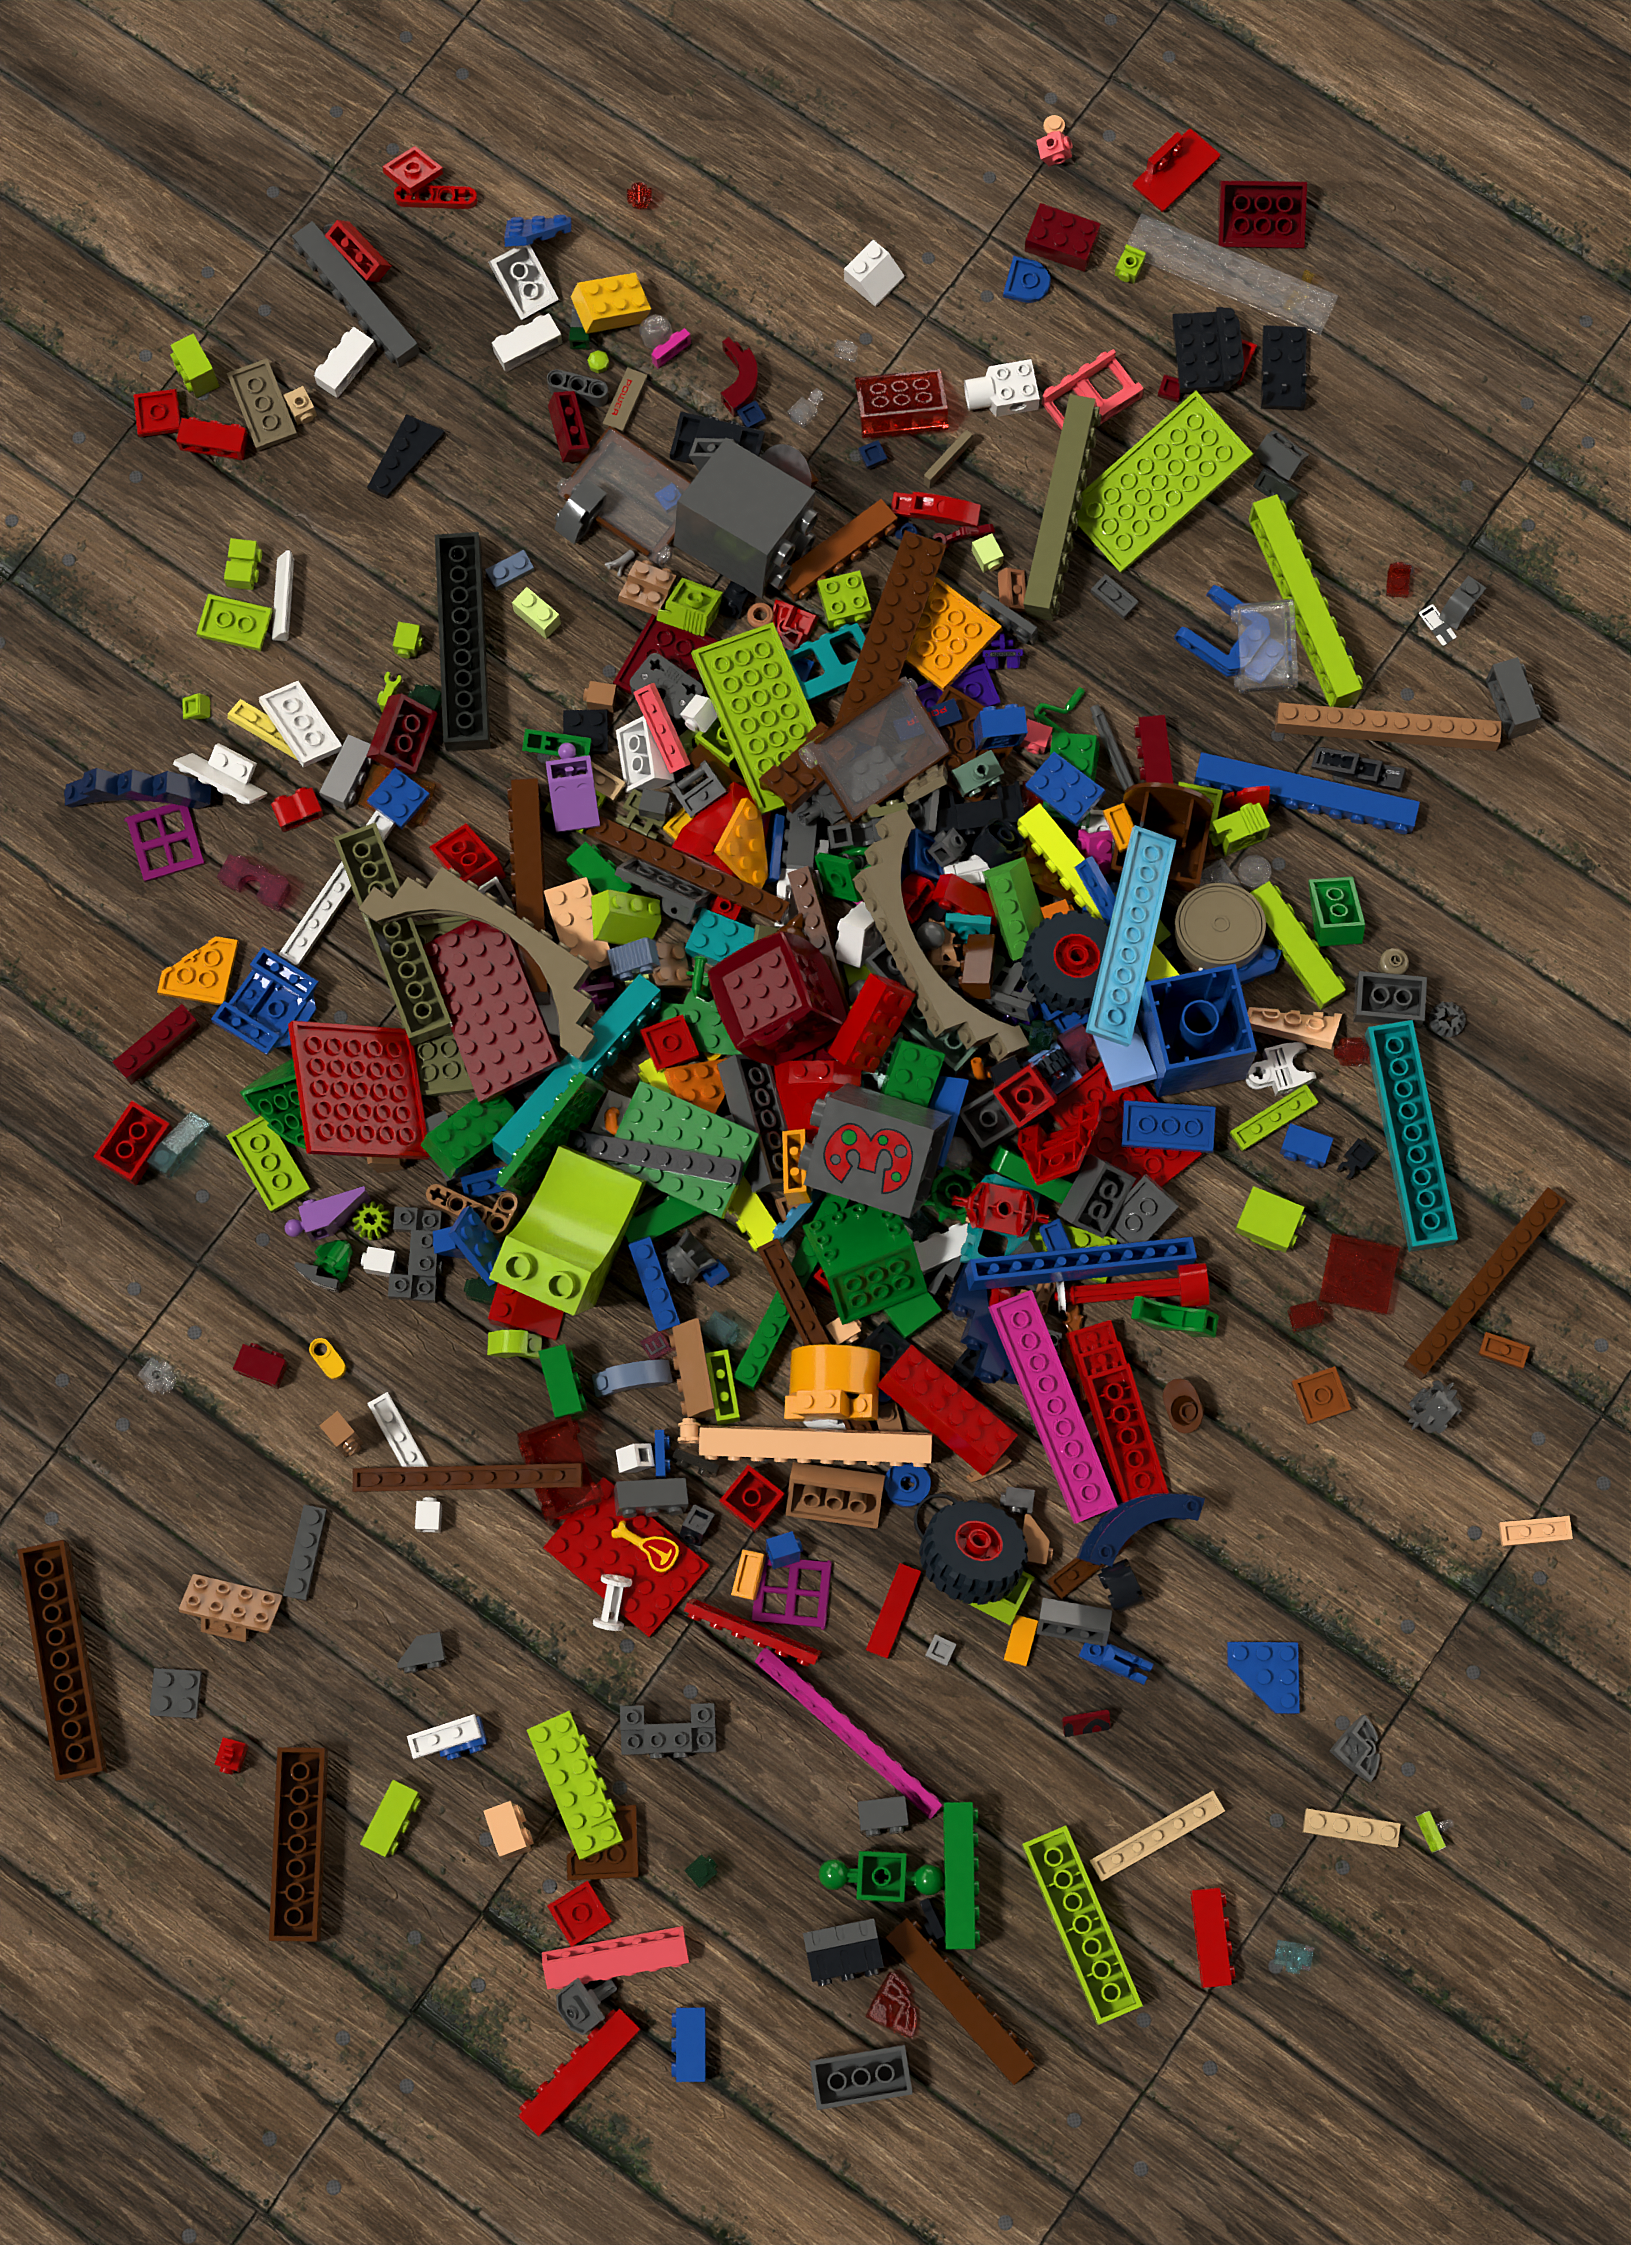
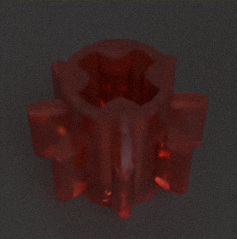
M642 182L632 184L631 189H627L628 204L632 203V207L635 209L647 208L648 202H653L652 188H647V184Z

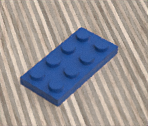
M1124 1100L1121 1147L1213 1153L1216 1107Z

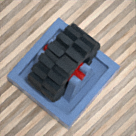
M1056 1041L1023 1063L1025 1067L1033 1062L1056 1096L1082 1078L1073 1065L1072 1060Z

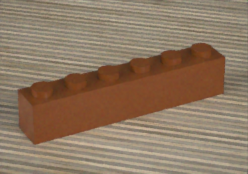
M880 499L791 565L792 572L782 588L794 602L798 599H805L811 593V590L818 586L817 581L827 579L833 573H840L851 560L854 562L859 559L863 551L867 548L872 549L883 536H889L894 533L898 524L897 516Z

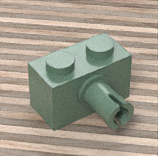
M989 750L952 770L950 775L962 797L969 795L971 798L982 792L980 788L986 785L992 787L998 784L1004 772L992 750Z

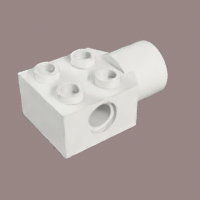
M1031 359L989 366L985 377L964 380L968 410L988 407L996 417L1039 409L1040 398Z

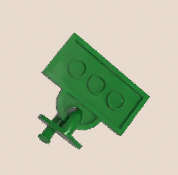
M703 956L694 957V972H686V976L693 978L692 990L686 996L684 1004L662 1002L659 1023L683 1014L698 1052L729 1056L742 1054L732 1043L718 1013L710 988L708 974L704 973L705 963L708 962V959Z

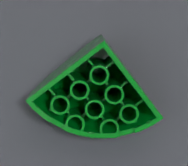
M291 1059L264 1074L241 1090L240 1093L257 1116L260 1114L269 1123L267 1126L288 1142L306 1149L294 1062Z

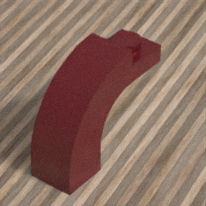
M727 337L722 341L723 352L736 366L739 375L736 381L720 394L723 405L733 417H736L737 410L750 404L755 397L758 387V369L756 359L750 348L743 351L737 341L733 342L730 337Z

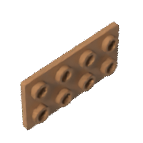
M193 1574L180 1604L179 1612L201 1617V1632L246 1643L249 1629L263 1633L270 1632L282 1601V1595Z

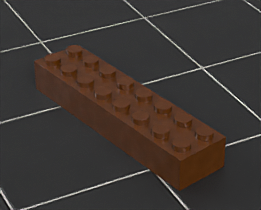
M277 1747L269 1941L271 1942L321 1941L328 1750L326 1748Z

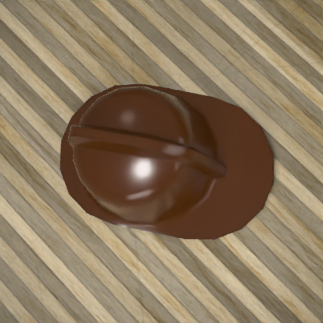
M1173 1379L1164 1388V1405L1172 1427L1180 1433H1191L1200 1426L1204 1416V1407L1193 1384L1185 1379Z

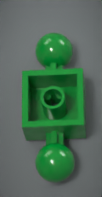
M859 1851L858 1869L847 1868L842 1861L837 1859L827 1860L819 1869V1880L827 1889L838 1890L844 1887L846 1883H857L856 1901L904 1903L905 1886H915L924 1895H934L944 1885V1875L935 1865H923L916 1872L906 1871L907 1853ZM879 1871H884V1875L888 1876V1880H884L883 1884H880L878 1879L874 1878L875 1875L879 1874Z

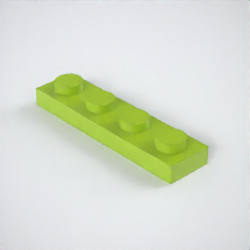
M1305 1084L1230 1131V1135L1243 1152L1315 1107L1319 1102Z

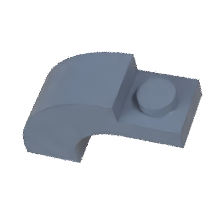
M669 1360L632 1362L606 1368V1371L592 1375L595 1396L599 1398L630 1389L655 1388L673 1382Z

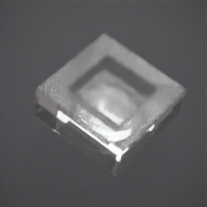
M837 339L834 347V356L855 363L858 356V346L851 341Z

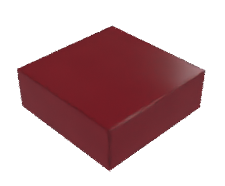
M1164 374L1157 397L1178 403L1181 395L1179 393L1178 378Z

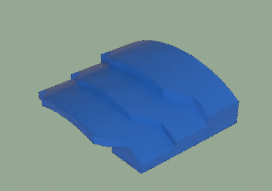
M262 947L250 963L252 968L250 974L230 1002L223 1001L211 1020L215 1025L231 1035H235L247 1044L269 1055L274 1048L291 1046L288 1024L291 1021H310L317 1010L313 993L319 982Z

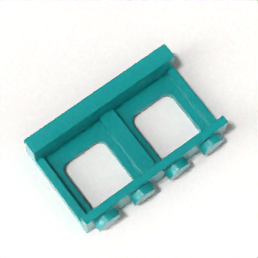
M858 623L853 625L846 624L840 627L837 632L832 634L830 632L825 633L814 642L807 641L796 650L792 651L789 649L785 651L808 706L847 690L858 659L842 665L832 645L854 636L862 650L866 638ZM815 653L824 670V674L803 682L792 663L802 657L805 658Z
M997 1174L985 1175L981 1182L1030 1192L1034 1199L1035 1210L1037 1211L1041 1193ZM968 1224V1235L966 1242L961 1248L960 1262L968 1263L970 1259L988 1258L978 1253L984 1229H973L971 1224ZM1031 1228L1020 1238H1017L1015 1235L995 1232L1008 1239L1004 1256L1010 1255L1023 1241H1028Z

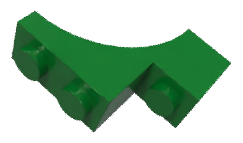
M1135 1296L1131 1319L1157 1331H1181L1192 1337L1215 1338L1219 1315L1206 1309L1179 1307L1150 1300L1143 1296Z

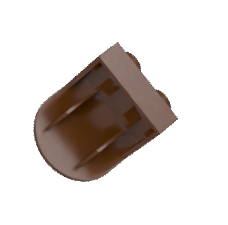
M1148 782L1128 787L1124 792L1122 803L1125 804L1134 826L1136 825L1176 840L1166 888L1187 892L1199 888L1214 808L1212 801L1200 792L1175 784ZM1116 843L1109 878L1120 880L1127 850L1120 853Z

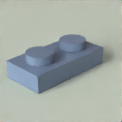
M524 550L485 569L496 591L535 571Z

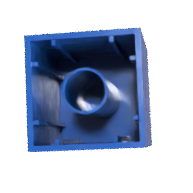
M1236 964L1145 982L1138 1009V1018L1144 1043L1157 1075V1079L1153 1080L1157 1097L1246 1079L1257 1049Z

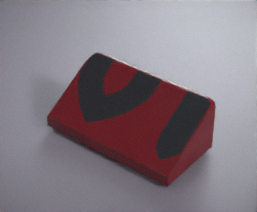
M1109 1710L1063 1717L1061 1722L1064 1736L1070 1737L1109 1730Z

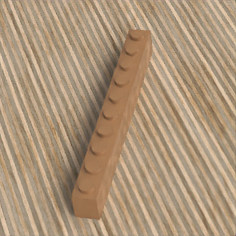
M1279 702L1276 710L1275 732L1496 751L1500 744L1501 721Z

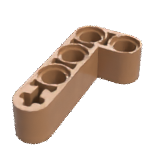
M439 1184L429 1186L426 1191V1198L430 1206L456 1219L463 1208L469 1205L475 1212H483L484 1215L481 1220L497 1238L504 1237L509 1232L520 1209L516 1196L511 1193L502 1194L494 1208L491 1209ZM440 1192L442 1198L447 1200L446 1204L444 1200L440 1198H436V1200H434L433 1194L438 1195ZM506 1201L514 1202V1206L510 1210H506L502 1206ZM455 1202H462L463 1207L460 1210L455 1211L452 1209V1205ZM502 1221L504 1226L500 1230H495L492 1228L494 1222Z

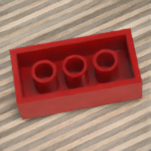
M870 973L828 1053L845 1066L874 1074L916 994L898 981Z

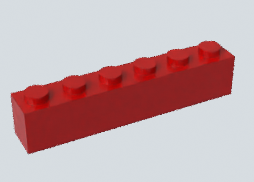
M613 2009L604 2019L606 2024L601 2029L596 2027L587 2036L589 2039L588 2043L584 2047L579 2045L570 2054L572 2057L567 2065L561 2063L553 2072L555 2077L550 2083L544 2081L536 2090L538 2095L533 2101L528 2098L519 2108L522 2112L518 2117L538 2137L552 2125L641 2030L621 2009L617 2012Z

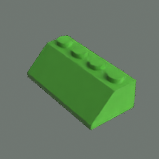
M1025 857L982 872L1006 952L1013 961L1022 958L1024 948L1035 927H1039L1040 922L1044 920Z

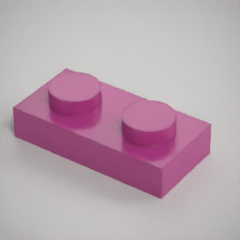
M685 328L680 332L677 331L671 335L665 344H660L653 350L651 354L652 363L657 369L691 344L690 333Z

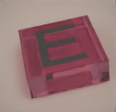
M657 1331L640 1341L650 1360H657L672 1351L661 1331Z

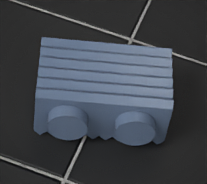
M648 937L607 950L612 976L621 981L631 980L634 978L633 975L638 973H652L654 971L653 968L661 965L656 942Z

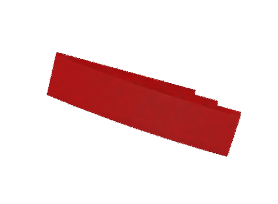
M1107 1320L1066 1333L1082 1386L1122 1501L1125 1502L1143 1495L1169 1494L1130 1364L1126 1362L1121 1342L1117 1341L1112 1321Z

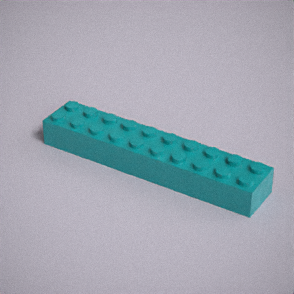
M639 974L591 1028L595 1031L593 1035L598 1040L583 1062L571 1054H568L561 1061V1064L553 1070L492 1139L494 1154L509 1165L513 1160L511 1159L513 1153L518 1148L523 1147L528 1133L533 1129L536 1130L540 1124L541 1116L546 1111L552 1109L555 1105L553 1103L555 1098L561 1092H565L568 1088V1081L574 1074L578 1075L579 1072H582L598 1082L603 1076L604 1069L607 1066L611 1067L616 1062L619 1052L622 1049L625 1051L631 1045L635 1034H640V1030L646 1028V1022L650 1017L654 1018L661 1010V990Z
M1413 1020L1368 1027L1365 1032V1039L1408 1251L1413 1252L1454 1245L1458 1237Z

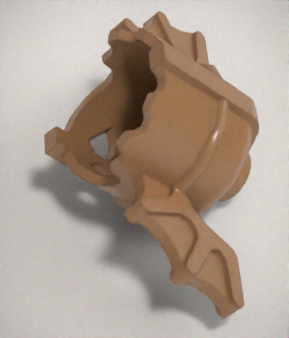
M929 918L928 922H935L943 928L945 940L940 948L932 951L926 950L923 954L938 975L947 983L950 977L955 978L957 968L960 967L959 955L957 953L961 944H952L955 933L947 930L944 921L936 922Z

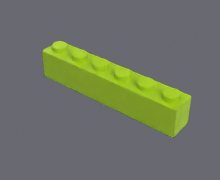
M1268 881L1252 891L1250 894L1257 899L1265 914V931L1278 950L1282 951L1281 954L1320 1010L1341 998L1346 991L1343 979L1340 976L1336 977L1332 971L1333 966L1331 962L1320 954L1317 942L1308 937L1305 925L1301 921L1298 922L1296 920L1291 905L1285 904L1282 900L1279 888L1276 885L1273 886Z

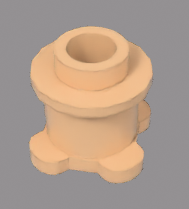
M684 1418L682 1423H678V1427H680L679 1444H699V1427L701 1423L696 1422L695 1418Z

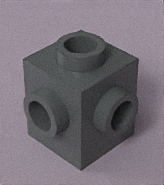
M952 828L947 832L944 830L939 832L934 837L935 842L928 852L941 867H944L952 861L953 863L958 861L964 855L962 851L968 844Z

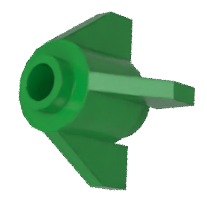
M334 1240L319 1245L314 1251L318 1258L313 1263V1266H318L319 1269L323 1268L328 1273L333 1274L334 1278L342 1284L347 1277L350 1258L353 1255L351 1245L345 1240Z

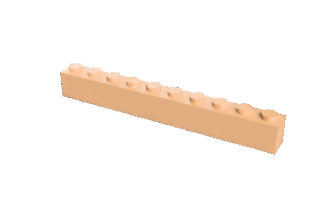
M701 1425L699 1433V1455H705V1459L717 1460L719 1456H728V1460L734 1461L742 1460V1457H751V1461H765V1458H774L775 1462H788V1458L797 1459L799 1463H811V1459H820V1463L833 1464L834 1460H843V1464L855 1465L857 1461H867V1465H880L881 1462H890V1466H904V1462L913 1463L914 1467H927V1463L932 1462L933 1433Z

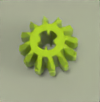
M371 1202L370 1208H368L363 1203V1211L355 1210L359 1217L352 1218V1222L357 1224L353 1228L355 1232L360 1231L359 1236L361 1238L368 1234L369 1241H372L376 1234L377 1238L381 1239V1231L384 1233L389 1232L385 1226L392 1223L390 1219H387L390 1213L389 1211H383L384 1206L382 1204L376 1208L375 1202ZM373 1217L375 1221L374 1225H371L369 1223V1218Z

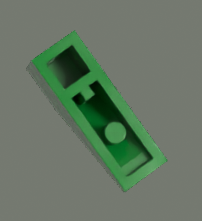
M525 729L522 751L560 757L558 754L559 747L563 743H571L576 749L575 757L589 756L591 738Z

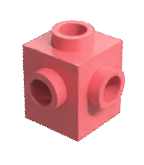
M1061 131L1050 132L1047 136L1036 140L1040 158L1049 167L1054 164H1062L1066 159L1072 157L1070 150L1072 142Z

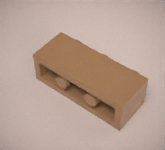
M338 1411L319 1425L345 1458L348 1455L352 1457L361 1450L360 1446L363 1442Z

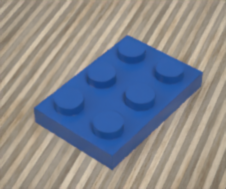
M1055 752L1048 757L1025 784L1028 790L1075 826L1079 825L1106 793L1102 787Z
M469 1205L463 1208L448 1235L487 1285L490 1286L496 1283L489 1279L502 1245Z

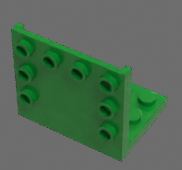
M859 1203L802 1226L826 1276L842 1325L928 1291L914 1243L899 1215Z

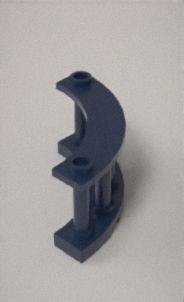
M1164 1493L1143 1495L1125 1501L1099 1519V1522L1085 1537L1076 1558L1100 1566V1564L1112 1567L1121 1547L1139 1529L1152 1522L1167 1518H1177L1180 1520L1187 1518L1198 1521L1205 1498L1185 1494Z

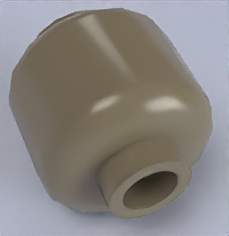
M1397 948L1386 950L1378 962L1379 972L1404 975L1409 966L1407 955L1404 951Z

